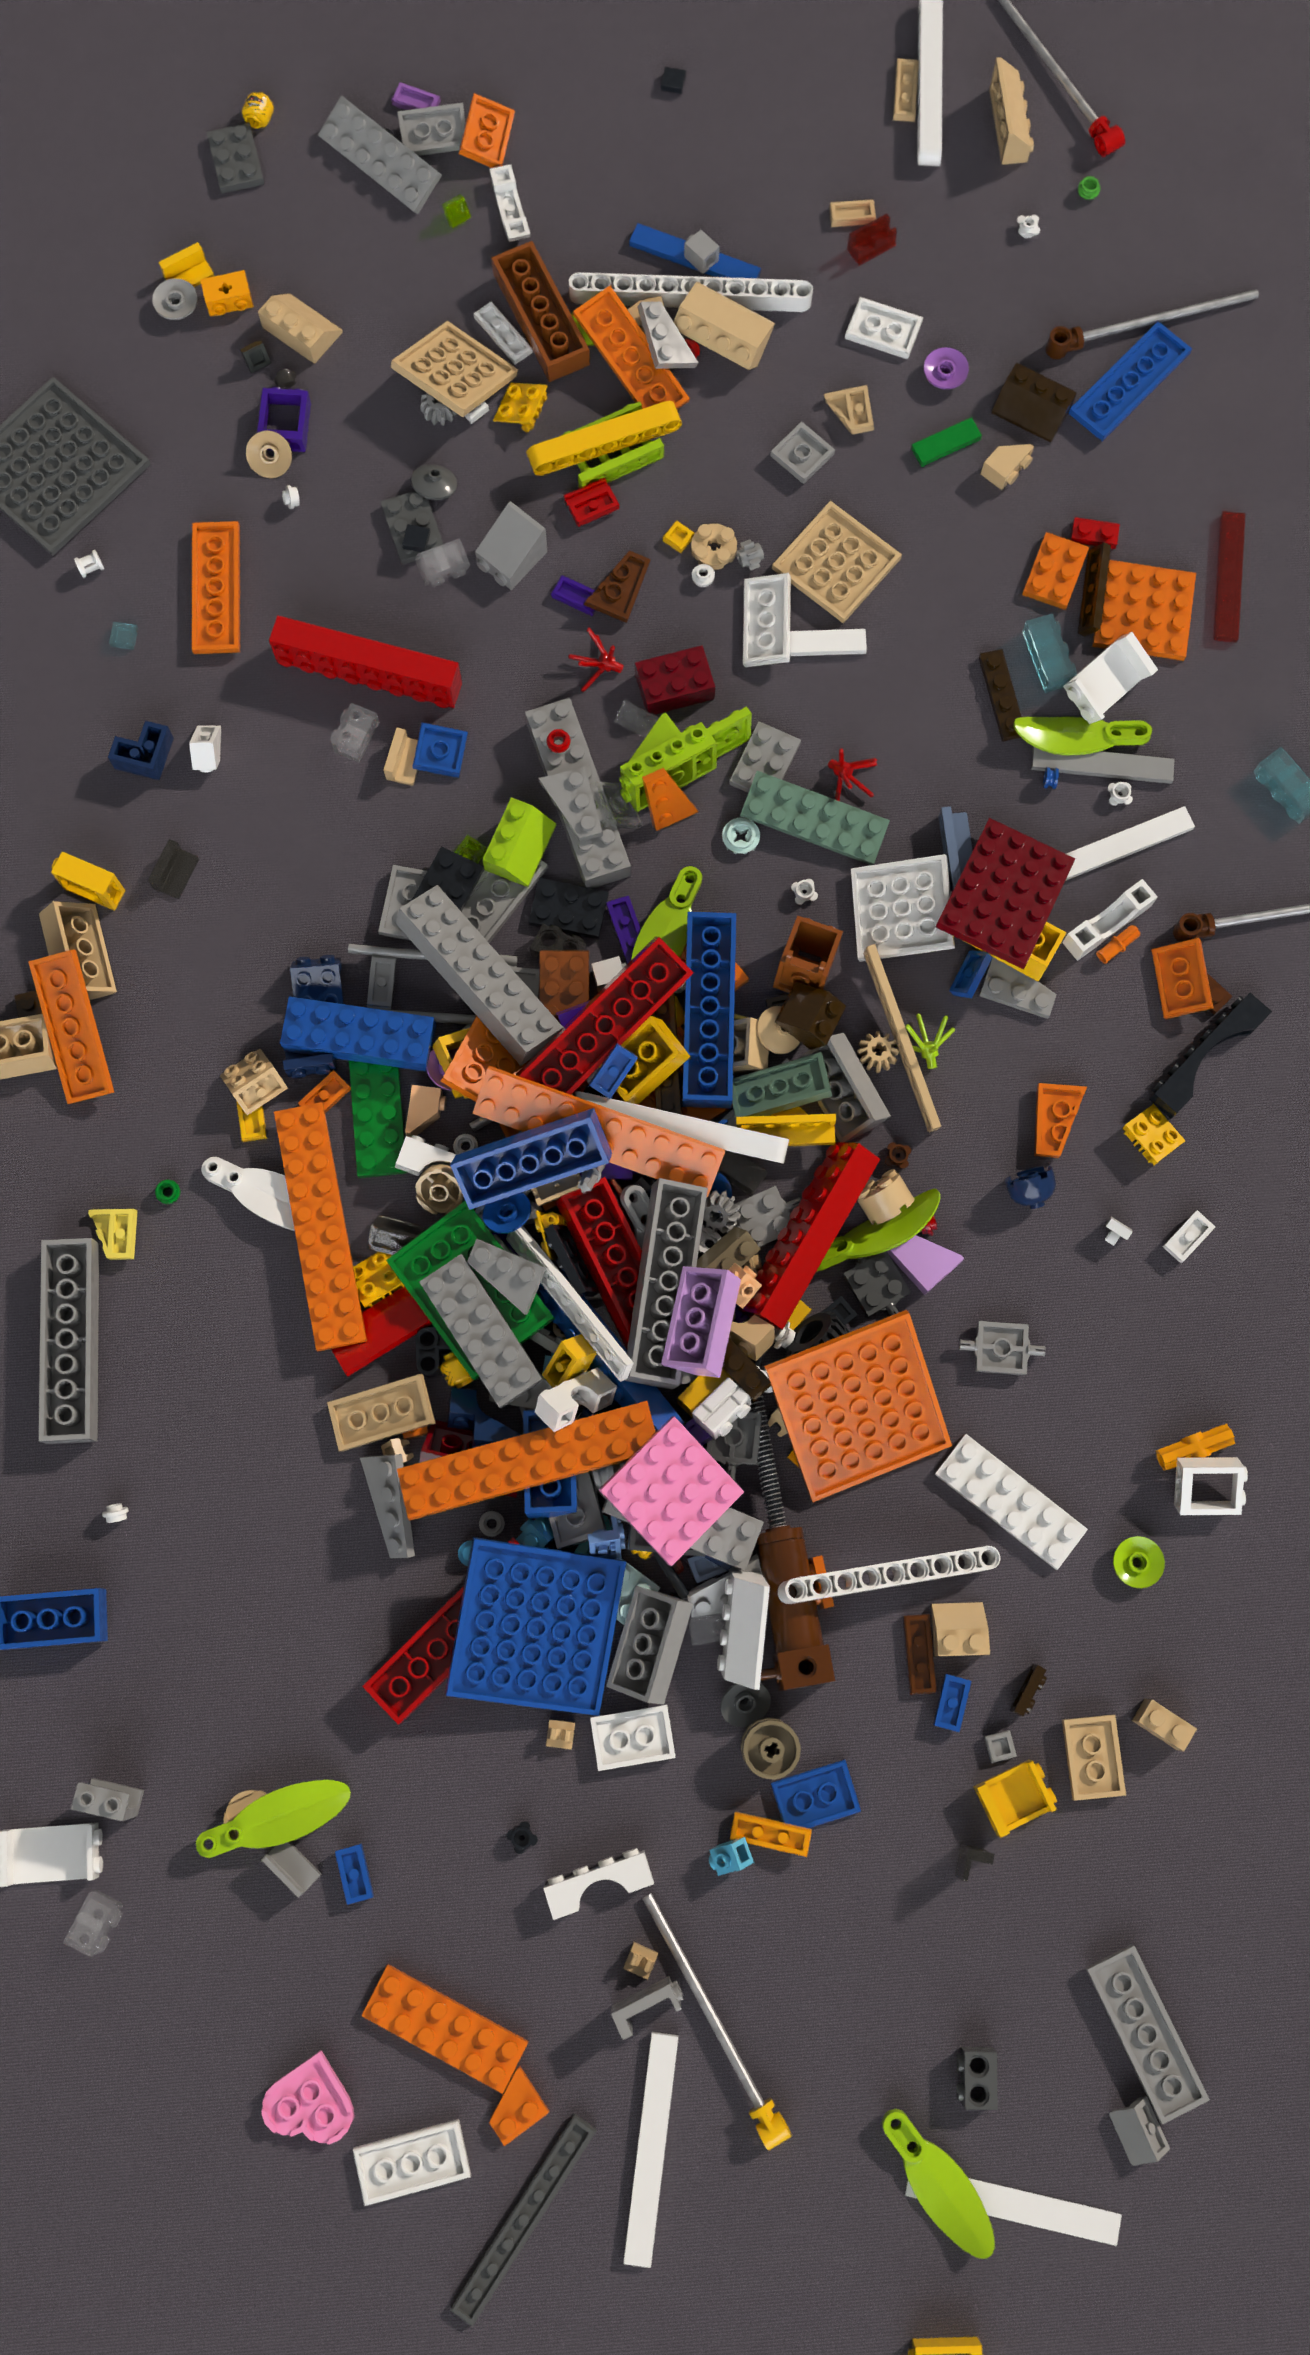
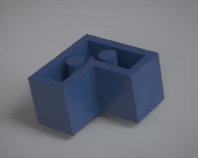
M145 721L138 742L115 736L108 759L114 769L160 780L174 737L168 726Z

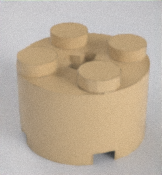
M891 1169L884 1173L878 1181L869 1180L857 1201L871 1224L874 1225L875 1221L877 1224H881L901 1213L900 1208L904 1204L908 1208L914 1202V1197L900 1174L896 1173L895 1169Z

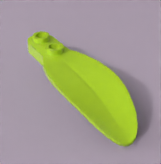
M1083 717L1016 718L1013 724L1016 732L1027 743L1040 750L1058 755H1085L1100 752L1113 746L1144 745L1149 742L1152 734V727L1147 722L1139 720L1112 721L1110 723L1099 720L1089 724Z
M688 866L679 872L669 897L652 911L637 937L632 959L655 936L660 937L680 958L686 946L687 914L692 912L691 906L702 884V874L699 869ZM691 879V880H693L694 882H693V883H687L686 880ZM683 899L685 902L679 903L677 900Z
M935 1188L925 1191L914 1197V1202L908 1208L904 1204L900 1208L901 1213L881 1224H877L875 1221L874 1225L867 1220L853 1228L845 1236L835 1238L817 1271L825 1270L847 1259L880 1254L909 1241L926 1226L935 1214L940 1202V1192Z
M335 1780L308 1781L283 1787L255 1800L245 1807L232 1821L202 1832L196 1840V1849L201 1856L212 1858L238 1847L266 1848L296 1840L313 1832L334 1818L348 1803L351 1794L350 1789L345 1783ZM232 1829L238 1831L239 1836L237 1839L231 1838L230 1832ZM207 1839L213 1841L212 1849L206 1848L205 1841Z
M899 2109L887 2111L882 2119L883 2130L903 2157L906 2176L924 2210L934 2223L961 2249L980 2259L990 2257L995 2249L993 2229L984 2205L971 2181L945 2151L925 2140L903 2111ZM892 2120H900L899 2125L897 2127H892ZM909 2142L916 2143L914 2149L910 2150L907 2148Z

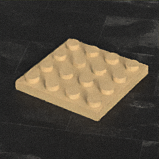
M448 321L398 355L391 362L393 370L461 417L467 415L516 378L518 369Z
M830 501L773 563L772 569L778 574L789 573L792 585L844 623L901 560L902 554Z

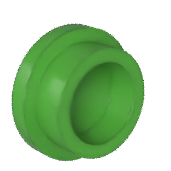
M1085 177L1079 183L1078 193L1082 198L1091 200L1099 195L1100 185L1095 177Z

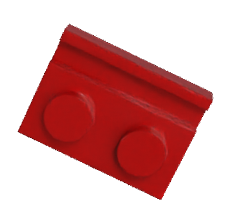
M605 477L564 495V501L567 503L568 509L578 527L619 510V503L610 486H608Z

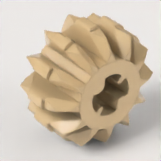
M876 1031L875 1038L868 1033L866 1040L860 1041L859 1045L861 1048L857 1050V1055L863 1056L860 1059L861 1064L868 1063L867 1071H870L872 1066L875 1067L876 1073H880L881 1066L884 1070L888 1071L890 1064L896 1063L897 1059L894 1056L898 1055L899 1050L893 1048L897 1043L896 1040L888 1041L889 1034L886 1033L884 1038H882L881 1033ZM876 1048L880 1049V1053L882 1052L881 1056L876 1055V1052H874Z

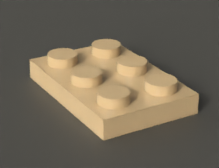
M1115 1715L1063 1719L1062 1725L1072 1800L1125 1796L1126 1790Z

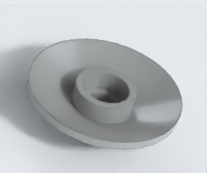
M169 279L157 286L153 293L152 302L160 316L170 320H179L189 316L195 310L198 296L195 288L189 282L182 279Z

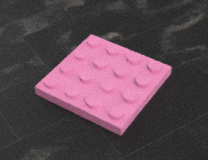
M672 1416L599 1489L669 1566H672L744 1493L739 1485L675 1416Z

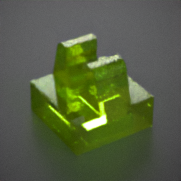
M461 194L442 204L449 226L452 228L472 218L465 198Z
M467 835L455 850V853L475 863H479L486 853L487 847Z

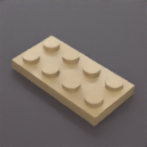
M423 1374L327 1402L338 1450L341 1452L435 1424Z

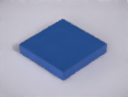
M422 722L413 769L459 778L468 732Z

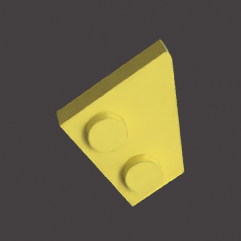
M89 1210L88 1214L90 1218H93L97 1228L95 1231L103 1243L102 1248L106 1258L110 1260L134 1259L137 1210Z

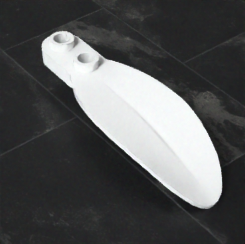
M210 1157L204 1161L201 1171L207 1181L232 1192L243 1206L259 1217L278 1226L295 1231L285 1175L265 1169H243L219 1157ZM212 1166H217L215 1171H210ZM238 1175L236 1181H231L233 1176Z

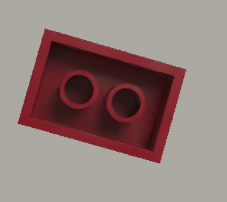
M703 645L635 662V677L647 717L715 699V684Z

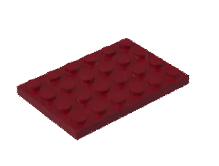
M989 818L935 927L1024 970L1076 858Z

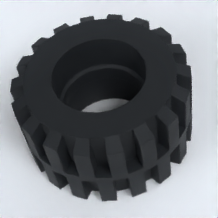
M822 1311L808 1317L794 1329L795 1338L785 1348V1352L789 1357L847 1334L850 1331L834 1312Z

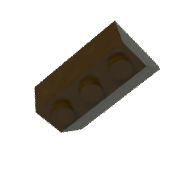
M1016 362L1004 383L991 413L1052 443L1070 408L1073 406L1077 392Z

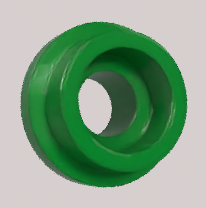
M163 1180L155 1189L156 1198L163 1204L176 1202L181 1193L179 1185L173 1180ZM167 1189H172L170 1196H165L164 1194Z

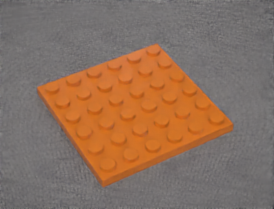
M907 1310L764 1366L812 1502L952 1446L913 1322Z

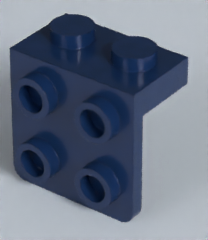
M324 955L316 960H311L310 957H300L293 961L290 967L293 996L296 998L344 1004L340 977L342 968L341 957L335 958L334 955Z
M285 1051L286 1060H283V1066L289 1078H302L310 1074L323 1075L333 1070L337 1071L336 1059L332 1053L315 1056Z

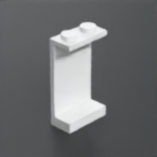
M1130 632L1114 641L1063 687L1067 691L1068 697L1079 708L1081 716L1091 724L1102 720L1105 717L1103 715L1105 711L1139 681L1153 675L1158 669L1133 632Z
M98 1823L1 1830L0 1887L22 1883L76 1879L94 1880L99 1878V1873L103 1869L102 1856H99V1845L102 1844L103 1836L102 1830L98 1829Z

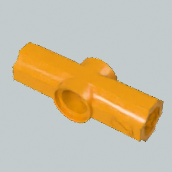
M1227 1424L1220 1425L1203 1433L1200 1431L1180 1439V1442L1156 1450V1458L1164 1471L1176 1467L1177 1458L1208 1457L1212 1452L1235 1444V1437Z

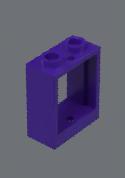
M278 387L262 388L257 433L267 430L274 431L286 439L291 451L306 452L311 410L308 391L298 388L293 390L280 389ZM269 405L300 406L298 430L267 429Z

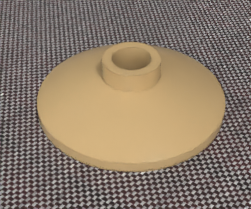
M267 430L258 432L251 437L246 447V457L250 467L257 474L266 478H276L283 475L289 469L292 461V451L283 436L274 431ZM267 449H272L274 456H269Z
M773 1006L766 1009L757 1021V1035L760 1042L766 1049L776 1054L789 1053L800 1043L787 1031H782L781 1027L775 1023L782 1006Z

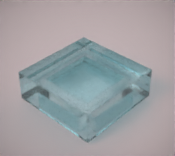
M113 622L109 640L110 646L134 650L138 632L137 625Z

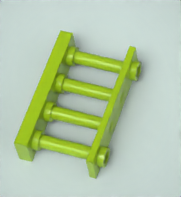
M640 401L635 404H628L619 411L576 430L567 431L562 435L641 410L642 404ZM659 438L654 441L642 442L643 446L634 450H630L629 447L621 449L622 455L614 459H610L607 454L600 456L599 459L602 464L594 468H589L586 461L577 464L581 471L578 474L579 488L604 477L606 482L609 483L663 459V442Z

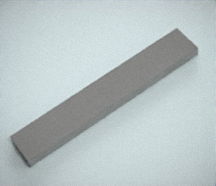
M1033 746L1031 770L1045 771L1046 767H1050L1051 770L1059 768V773L1167 784H1172L1174 759L1101 751L1085 755H1058Z

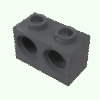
M961 2047V2055L956 2057L957 2072H961V2083H957V2100L961 2101L965 2109L998 2110L997 2052L993 2047ZM973 2058H982L983 2063L980 2069H970V2062ZM981 2086L983 2088L981 2097L977 2099L971 2098L970 2092L972 2088Z

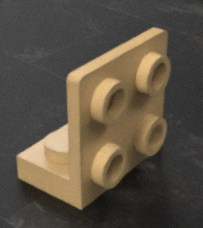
M261 1049L248 1053L242 1061L227 1067L224 1073L220 1075L246 1115H249L288 1089Z

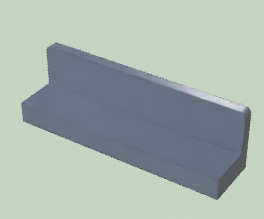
M941 807L938 818L943 853L947 856L950 891L953 892L973 850L967 813H952L951 807Z

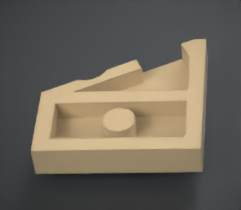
M867 385L824 394L827 405L852 435L874 430Z

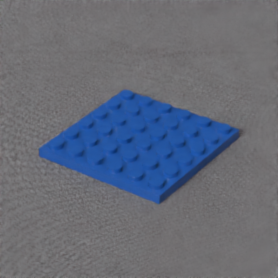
M473 1538L446 1685V1696L599 1716L626 1561Z

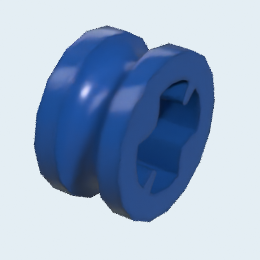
M1046 767L1043 788L1051 786L1052 789H1056L1059 768L1051 770L1050 767Z

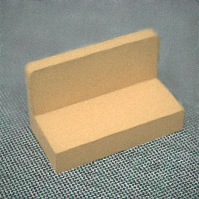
M396 727L383 771L386 780L413 786L418 772L417 769H413L418 740L408 738L405 729Z

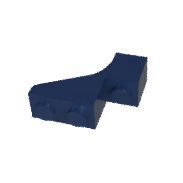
M451 1388L447 1427L459 1430H472L471 1449L521 1435L482 1412L477 1403V1390Z

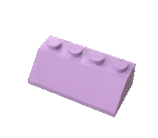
M683 1266L661 1365L694 1375L720 1378L741 1282L739 1277L725 1269Z

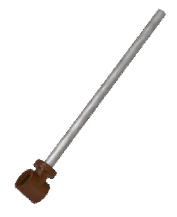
M1255 289L1085 332L1082 331L1080 326L1072 327L1071 329L1057 326L1051 330L1045 350L1050 358L1062 359L1066 356L1067 352L1083 349L1084 341L1156 324L1158 321L1164 322L1257 299L1259 293Z
M1310 904L1214 919L1211 913L1199 915L1187 913L1175 925L1173 935L1178 942L1211 937L1215 935L1216 928L1310 913ZM1184 925L1189 926L1192 931L1186 930Z

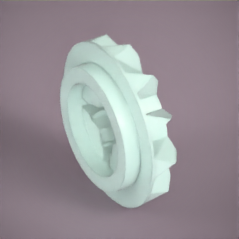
M746 818L732 819L725 825L722 832V841L726 848L735 854L743 853L746 855L748 852L754 851L760 840L759 828L753 821ZM736 832L739 834L747 832L745 835L746 841L739 840L735 842L737 838Z

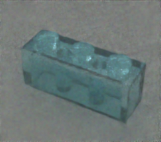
M1053 614L1027 620L1022 632L1044 692L1047 693L1064 688L1063 686L1077 674L1075 664L1070 662L1068 656L1069 648L1067 643L1062 640L1059 622L1055 621Z
M1280 747L1262 760L1253 772L1256 774L1257 780L1269 789L1274 800L1280 802L1286 809L1288 816L1300 824L1310 817V779L1288 753Z

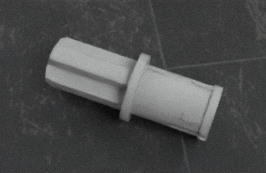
M606 1164L582 1172V1177L578 1183V1188L581 1189L582 1193L591 1191L595 1183L600 1181L601 1172Z

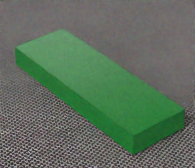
M971 417L912 444L911 450L920 466L923 467L980 441L982 434Z

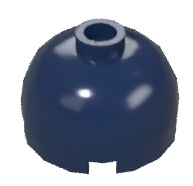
M1044 1166L1023 1170L1017 1173L1019 1178L1011 1180V1176L1004 1180L1008 1193L1014 1202L1022 1206L1030 1205V1209L1044 1206V1201L1053 1195L1056 1187L1055 1176L1051 1166H1048L1047 1171L1044 1170Z

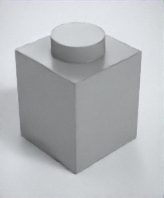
M699 230L695 235H690L685 241L684 257L704 274L719 261L720 246L702 230Z

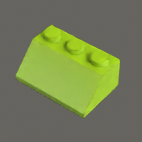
M511 797L483 857L484 870L529 887L555 830L556 823L534 806Z

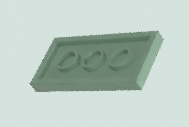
M821 1052L733 1078L732 1103L735 1118L768 1116L832 1097L827 1070Z

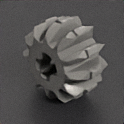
M427 392L426 395H421V412L424 414L426 421L431 420L434 426L437 422H441L444 426L446 420L452 422L453 416H457V413Z
M714 1191L706 1197L703 1220L706 1221L704 1228L711 1226L713 1233L718 1230L725 1233L728 1229H733L737 1225L741 1214L738 1212L740 1204L733 1203L735 1196L728 1198L726 1191L722 1192L721 1195Z

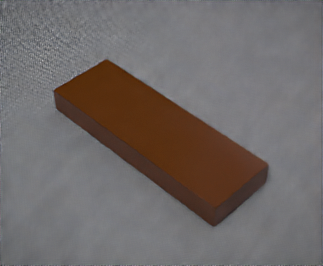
M929 1614L903 1616L910 1695L937 1693Z

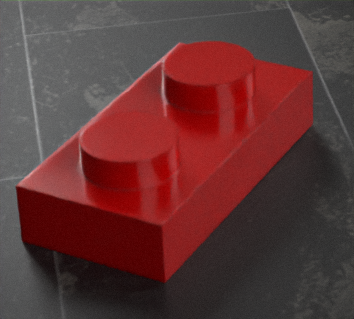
M1074 517L1070 540L1091 546H1098L1105 542L1111 546V549H1116L1120 524Z

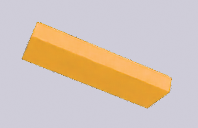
M735 1812L730 1839L735 1840L745 1837L748 1844L807 1857L812 1829Z

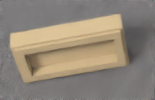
M874 199L832 202L829 205L831 227L875 224L876 222Z

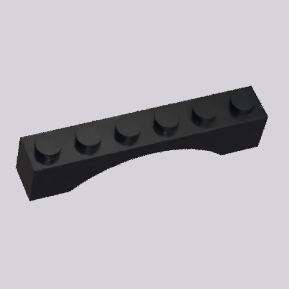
M1249 993L1245 998L1239 996L1230 1006L1234 1010L1229 1015L1224 1012L1215 1022L1218 1027L1213 1032L1208 1029L1199 1039L1202 1044L1197 1049L1192 1046L1183 1056L1186 1061L1182 1065L1176 1063L1167 1073L1171 1077L1166 1082L1160 1080L1152 1089L1155 1094L1149 1100L1170 1119L1193 1097L1196 1072L1207 1052L1226 1040L1250 1035L1272 1012L1252 993Z

